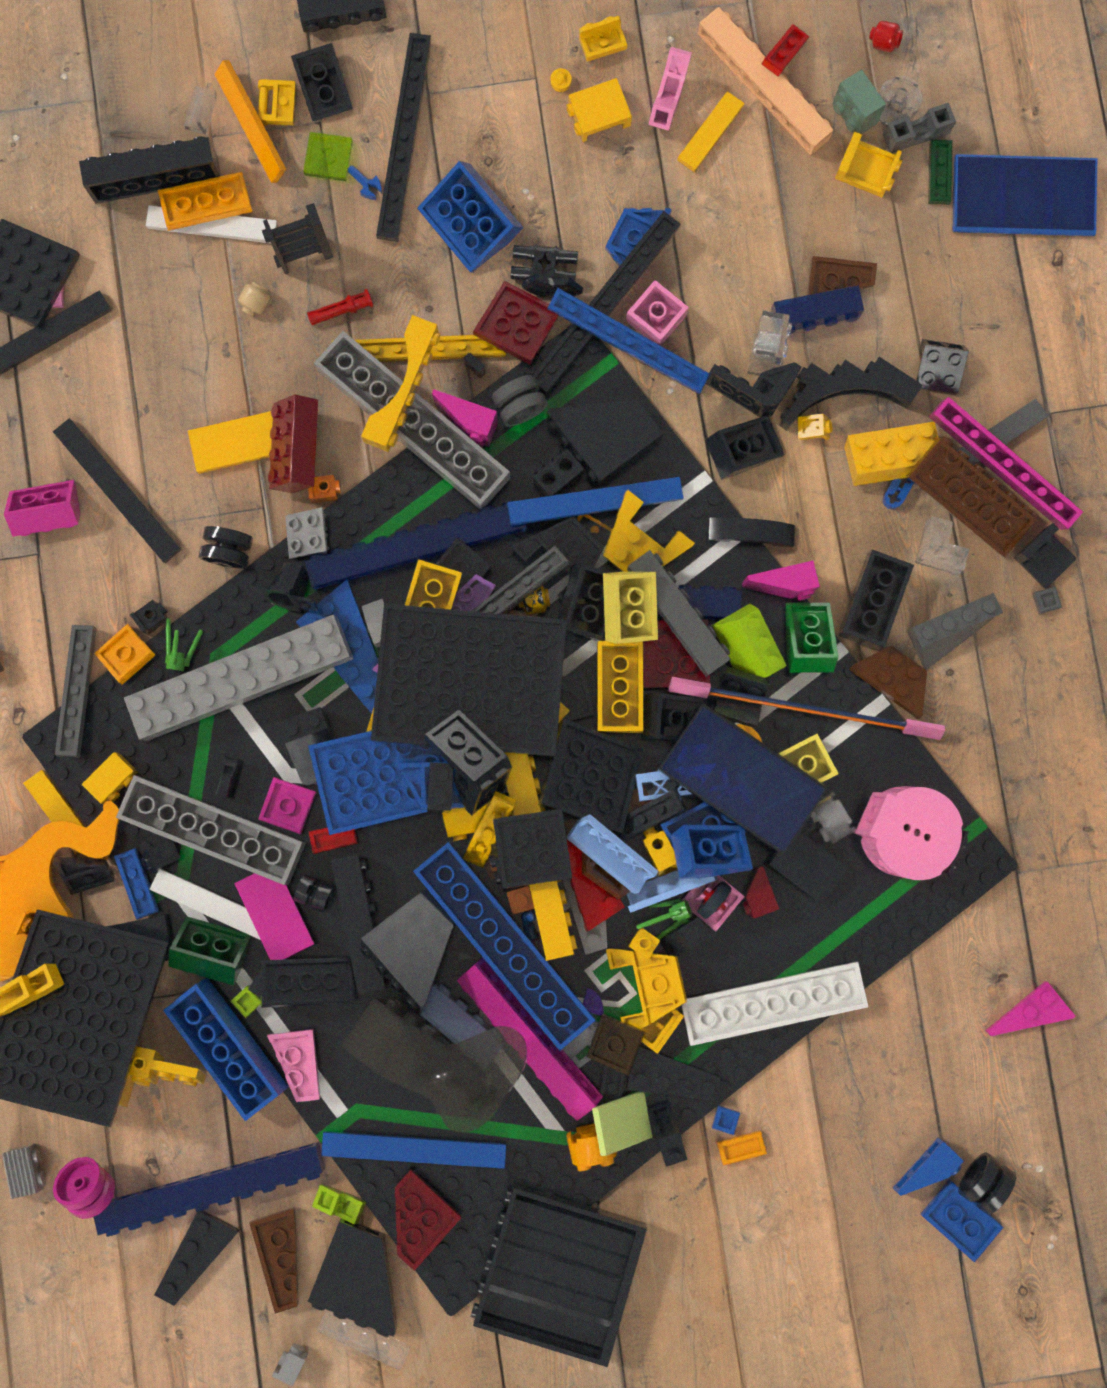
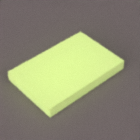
M637 1092L592 1108L601 1156L610 1155L652 1138L644 1092Z

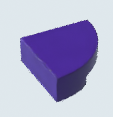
M587 988L582 1004L590 1013L601 1016L604 1013L602 1000L594 990Z

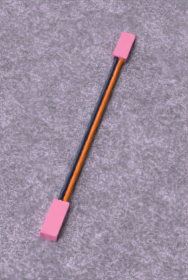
M672 677L669 685V692L702 698L712 695L901 729L903 734L941 740L945 732L944 725L911 719L901 722L712 688L710 683Z

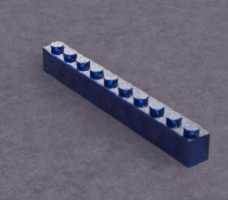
M514 500L503 502L502 506L493 508V506L480 509L479 513L472 514V512L460 514L459 518L454 520L445 518L439 520L436 525L429 526V524H423L416 527L417 530L411 532L402 530L396 532L393 537L380 536L375 538L374 542L368 544L359 542L353 544V548L346 550L344 548H337L332 550L331 554L325 556L316 554L310 556V560L305 561L311 586L314 590L342 583L345 580L349 581L414 563L418 559L424 560L442 555L456 538H459L471 547L527 531L526 524L511 526L507 503Z
M319 1142L114 1198L100 1214L93 1217L97 1235L106 1233V1237L120 1233V1229L128 1227L129 1231L142 1227V1223L148 1221L151 1224H156L164 1221L166 1216L173 1215V1218L186 1215L187 1211L195 1209L196 1212L203 1211L209 1208V1204L216 1202L220 1206L230 1203L232 1201L231 1198L240 1196V1199H246L253 1196V1192L259 1190L267 1193L275 1190L277 1185L284 1184L285 1187L295 1185L302 1178H307V1181L321 1177L320 1173H323L325 1170Z

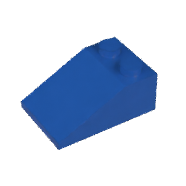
M683 825L671 835L679 879H700L753 869L745 831L740 826Z

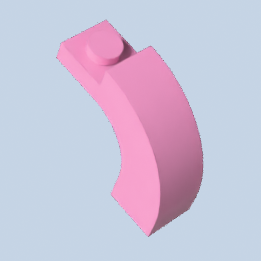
M674 47L670 48L664 75L653 104L648 125L669 131L681 97L692 52Z

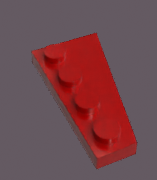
M567 839L572 873L570 884L578 902L579 912L584 920L585 931L588 932L625 906L620 898L617 899L582 874V851Z

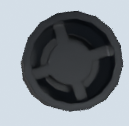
M304 874L298 884L293 901L302 905L311 904L312 909L324 913L332 897L335 885L325 881L318 883L317 878ZM312 889L315 890L313 897L309 895Z

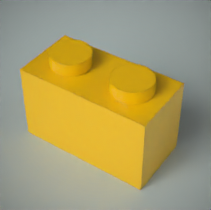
M113 752L82 785L101 804H104L106 801L114 802L120 796L118 792L124 786L128 787L133 776L138 771L120 753Z

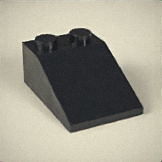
M333 43L291 56L312 122L353 109Z
M768 415L718 430L705 439L721 480L741 474L785 455Z
M646 693L642 738L677 741L698 711L699 706L704 703L715 710L717 700ZM705 716L688 742L713 744L715 722Z
M321 707L278 722L283 740L303 787L317 783L308 745L334 739L325 711Z

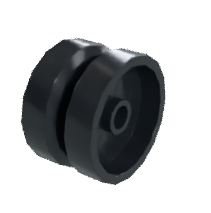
M204 527L202 538L209 544L200 547L199 559L223 567L247 568L249 557L242 551L251 549L252 536L223 527Z
M985 1152L979 1155L965 1171L960 1181L958 1192L968 1201H975L976 1206L980 1210L990 1215L999 1210L1010 1196L1016 1183V1173L1005 1165L999 1166V1161Z

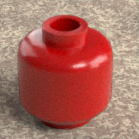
M880 21L876 27H872L869 40H872L874 49L893 52L901 44L903 30H900V25L897 23Z

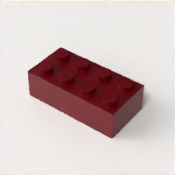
M294 394L273 403L271 410L273 423L270 431L272 443L269 452L271 463L268 473L269 489L292 494L314 487L318 399Z

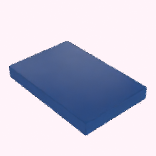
M949 1179L920 1215L975 1263L1004 1227L991 1215H987L976 1206L975 1201L970 1202L961 1196L958 1192L959 1187Z

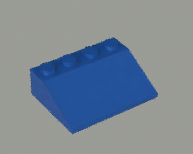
M458 161L417 207L470 273L474 272L508 245L524 228L470 163Z

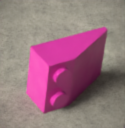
M433 389L434 404L441 413L481 448L483 446L489 447L498 425L497 411Z
M814 561L748 575L742 583L743 588L789 599L798 598V601L811 598V595L815 594V591L820 587Z

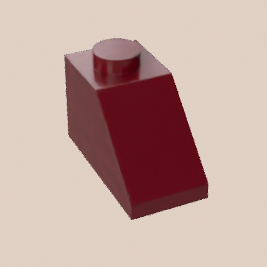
M756 867L744 893L745 902L742 903L745 914L750 915L753 919L779 909L764 867Z

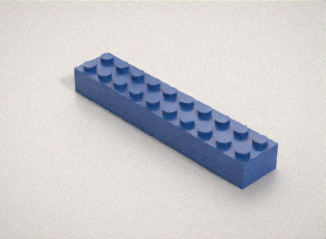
M446 843L413 871L559 1051L595 1022L592 1014L550 963L546 961L545 957L451 843Z

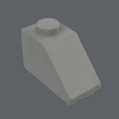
M383 599L362 606L366 624L373 643L377 648L380 647Z

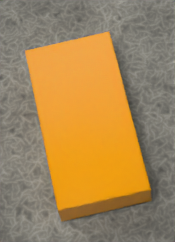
M760 1130L717 1141L723 1166L767 1154Z

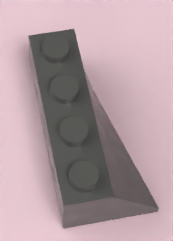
M992 593L907 630V633L923 668L927 670L1003 612L995 594Z

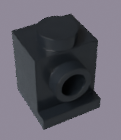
M151 600L135 613L132 612L130 616L140 630L149 635L166 623L168 618L166 613H168V610L161 602L157 603ZM153 612L152 618L148 619L146 615Z

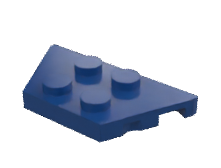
M624 208L605 246L606 251L618 266L622 264L661 213L665 211L670 215L672 209L652 210V208H643L637 210L635 208Z
M430 762L399 763V769L420 808L427 809ZM453 768L451 809L465 808L454 783L456 770Z

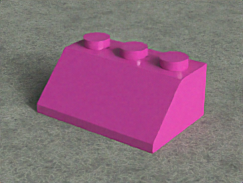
M75 480L9 491L4 517L12 536H28L31 533L49 532L53 529L71 528L78 525L80 508Z

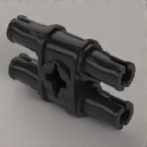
M538 244L533 245V247L514 245L513 258L532 260L533 266L531 268L511 266V279L526 280L539 273L544 277L552 279L569 276L574 281L576 280V272L558 271L555 266L558 263L577 265L578 251L561 250L557 246H538ZM546 259L547 265L545 271H543L542 265Z

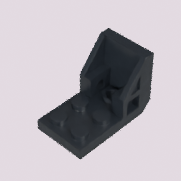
M793 362L764 371L752 387L746 379L742 377L737 378L732 375L731 371L725 366L714 364L709 372L706 385L758 417L773 416L794 383L802 366Z
M457 710L425 734L424 740L456 770L454 783L465 810L471 816L491 801L495 791L499 793L504 791L512 769L508 756L460 710Z

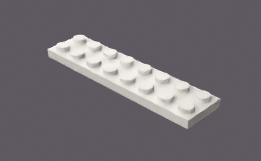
M856 961L687 998V1002L681 1005L689 1044L692 1046L867 1008L868 1003L859 964Z

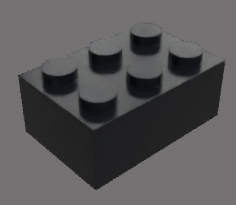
M573 564L558 619L567 620V632L593 640L605 641L603 573L610 572L585 564Z

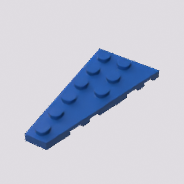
M345 580L317 604V611L309 610L296 623L301 628L331 615H335L339 619L354 659L333 668L372 714L377 681V672L372 669L378 664V658L352 593L348 580Z

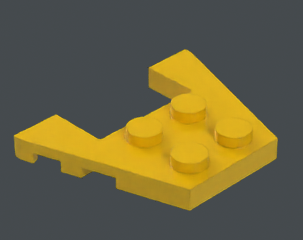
M626 490L624 493L623 501L603 557L621 571L628 572V565L649 550L653 555L655 553L659 555L663 561V565H661L663 567L695 544L682 532L677 531L664 549L630 522L644 502L629 490Z
M606 949L610 970L633 965L643 1012L621 1017L622 1022L642 1030L687 1002L677 956L652 953L646 959L636 951Z

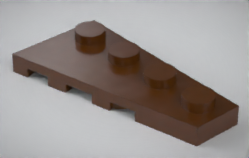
M295 1207L252 1220L249 1223L275 1314L295 1308L299 1304Z

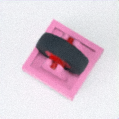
M717 876L718 880L690 890L682 899V901L687 900L692 912L714 931L719 929L745 897L721 876Z

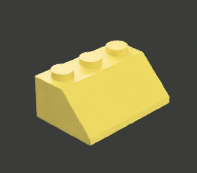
M656 572L603 573L605 641L621 644L658 640Z

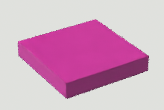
M273 777L258 820L302 834L317 792Z

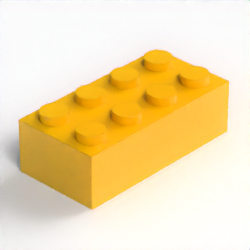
M935 422L848 435L844 449L853 486L908 478L906 475L934 443L933 437H938Z
M608 641L597 642V731L600 733L643 732V641L621 644Z

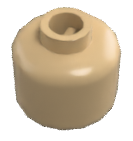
M256 282L245 284L238 298L239 304L243 306L242 311L251 316H254L255 313H264L271 298L267 293L268 289Z

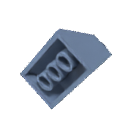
M435 984L431 989L425 1009L420 1015L486 1070L504 1046L505 1042L502 1040L504 1036L494 1028L492 1031L485 1026L486 1021L478 1014L473 1016L467 1011L469 1007L462 1000L458 999L455 1001L449 996L451 991L444 985L438 986Z

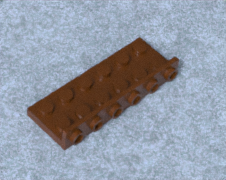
M934 436L932 439L934 443L906 476L1005 558L1037 521L1031 515L1033 511L1026 505L1022 504L1020 506L1015 502L1018 498L1008 490L1006 493L1001 490L1002 484L993 477L987 478L984 475L986 471L978 464L973 466L968 461L970 457L961 450L957 452L953 449L954 443L945 436L942 438Z

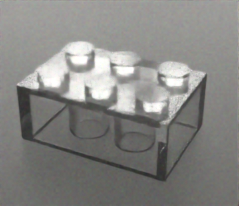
M763 310L754 332L747 374L760 376L764 371L783 365L788 351L786 343L792 329V323H788L790 315Z

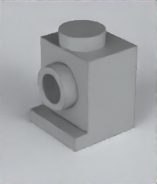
M293 1343L289 1352H283L272 1377L293 1387L308 1355L305 1349Z

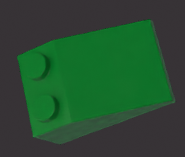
M786 603V641L789 673L834 672L839 656L830 603Z

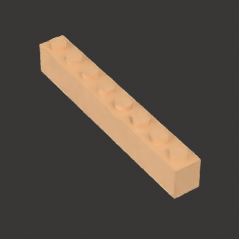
M718 7L699 23L698 35L810 155L830 140L833 132L830 122L818 114L815 106L811 103L809 104L803 98L801 91L789 83L784 73H781L778 77L761 64L765 56L760 52L759 46L747 38L745 31L733 23L727 12H723Z

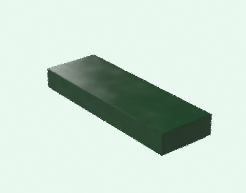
M931 139L929 143L928 204L950 205L953 140Z

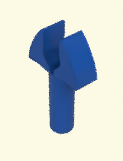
M353 165L348 168V173L363 186V189L360 191L362 197L376 200V196L369 191V187L376 188L382 194L381 184L377 176L373 179H367Z

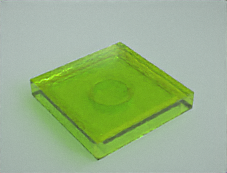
M310 132L303 170L304 176L347 181L353 144L352 137Z

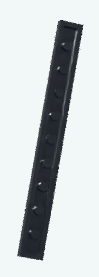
M409 34L376 233L377 239L399 241L431 46V35Z
M663 211L590 302L589 306L610 316L677 232L681 224ZM573 324L533 374L539 384V389L547 394L594 335Z

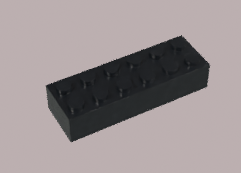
M198 136L188 141L177 140L167 145L156 144L145 149L135 148L124 153H109L107 156L98 158L88 157L85 160L79 161L83 186L95 204L156 193L161 189L221 176L218 156L209 137Z

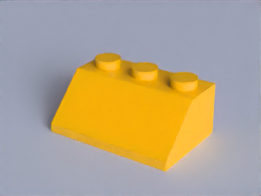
M489 803L472 816L465 808L451 809L450 813H442L448 838L453 837L454 841L467 839V834L475 833Z

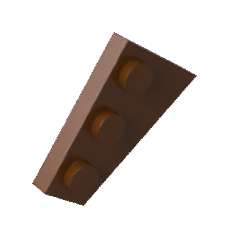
M812 256L807 301L873 287L875 285L877 263Z

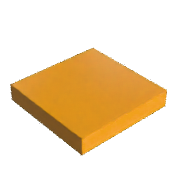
M128 624L94 653L121 685L155 656L154 652Z

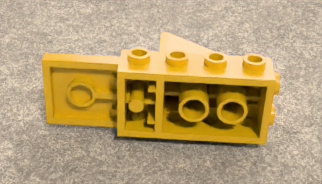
M137 1047L119 1105L128 1107L134 1082L137 1085L149 1087L150 1083L157 1084L160 1077L161 1080L174 1082L175 1079H179L178 1081L183 1082L185 1085L196 1087L197 1083L204 1084L206 1075L197 1068L164 1062L165 1057L156 1050Z

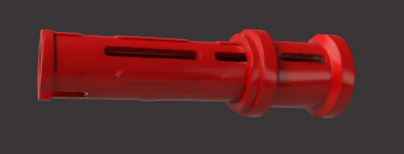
M366 288L362 293L353 296L349 294L344 300L307 312V315L313 326L349 312L355 314L357 310L366 307L372 308L374 305Z

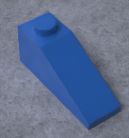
M937 1138L893 1186V1189L902 1196L948 1179L951 1175L954 1176L960 1171L964 1160L944 1141Z

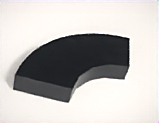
M537 273L522 281L523 289L540 297H545L546 295L553 297L558 288L574 297L583 294V287L569 276L552 279Z

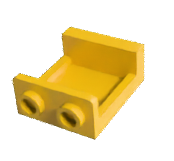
M617 78L569 94L566 109L569 117L574 118V130L577 137L581 136L582 142H586L587 136L620 124L623 129L631 126L632 115Z
M854 131L835 179L882 198L885 191L890 192L895 179L891 177L893 172L898 173L903 160L899 158L902 151L898 150L896 154H892L860 141L862 134Z

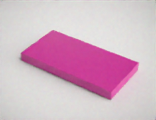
M255 873L234 883L270 960L287 959L315 945L287 885L280 884Z

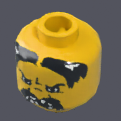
M542 585L519 603V608H524L526 614L545 612L547 606H550L548 589H544Z

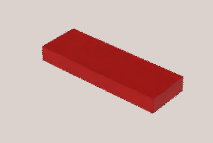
M792 24L761 64L779 77L810 36Z

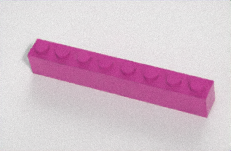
M950 397L942 400L930 414L929 418L1060 530L1069 529L1083 513L1081 509Z
M483 957L457 979L462 990L468 993L475 1001L476 1006L486 1014L491 1024L498 1028L506 1041L516 1049L521 1059L533 1069L537 1078L545 1083L550 1089L551 1094L563 1104L569 1115L578 1121L590 1112L592 1108L597 1106L603 1096L563 1049L559 1051Z

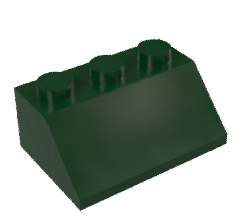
M186 916L169 949L168 967L234 986L242 969L251 935Z

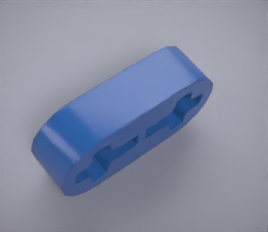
M907 478L908 483H905L902 488L898 487L901 479L892 480L883 496V504L887 509L895 510L900 507L914 484L912 480ZM896 491L899 493L896 497V500L899 502L895 501L892 504L888 496H892Z

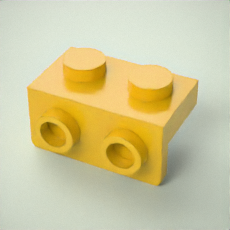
M609 16L594 24L587 23L579 29V41L587 62L627 49V42L621 28L620 16Z

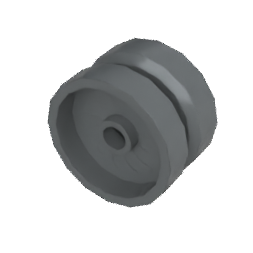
M525 375L516 378L493 393L492 400L496 408L502 410L500 417L505 426L510 427L524 423L547 408L548 402L544 394L537 392L539 384L535 376Z

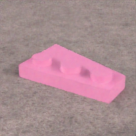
M314 1029L268 1034L267 1037L270 1043H272L275 1055L286 1075L285 1078L296 1102L319 1100L320 1088Z

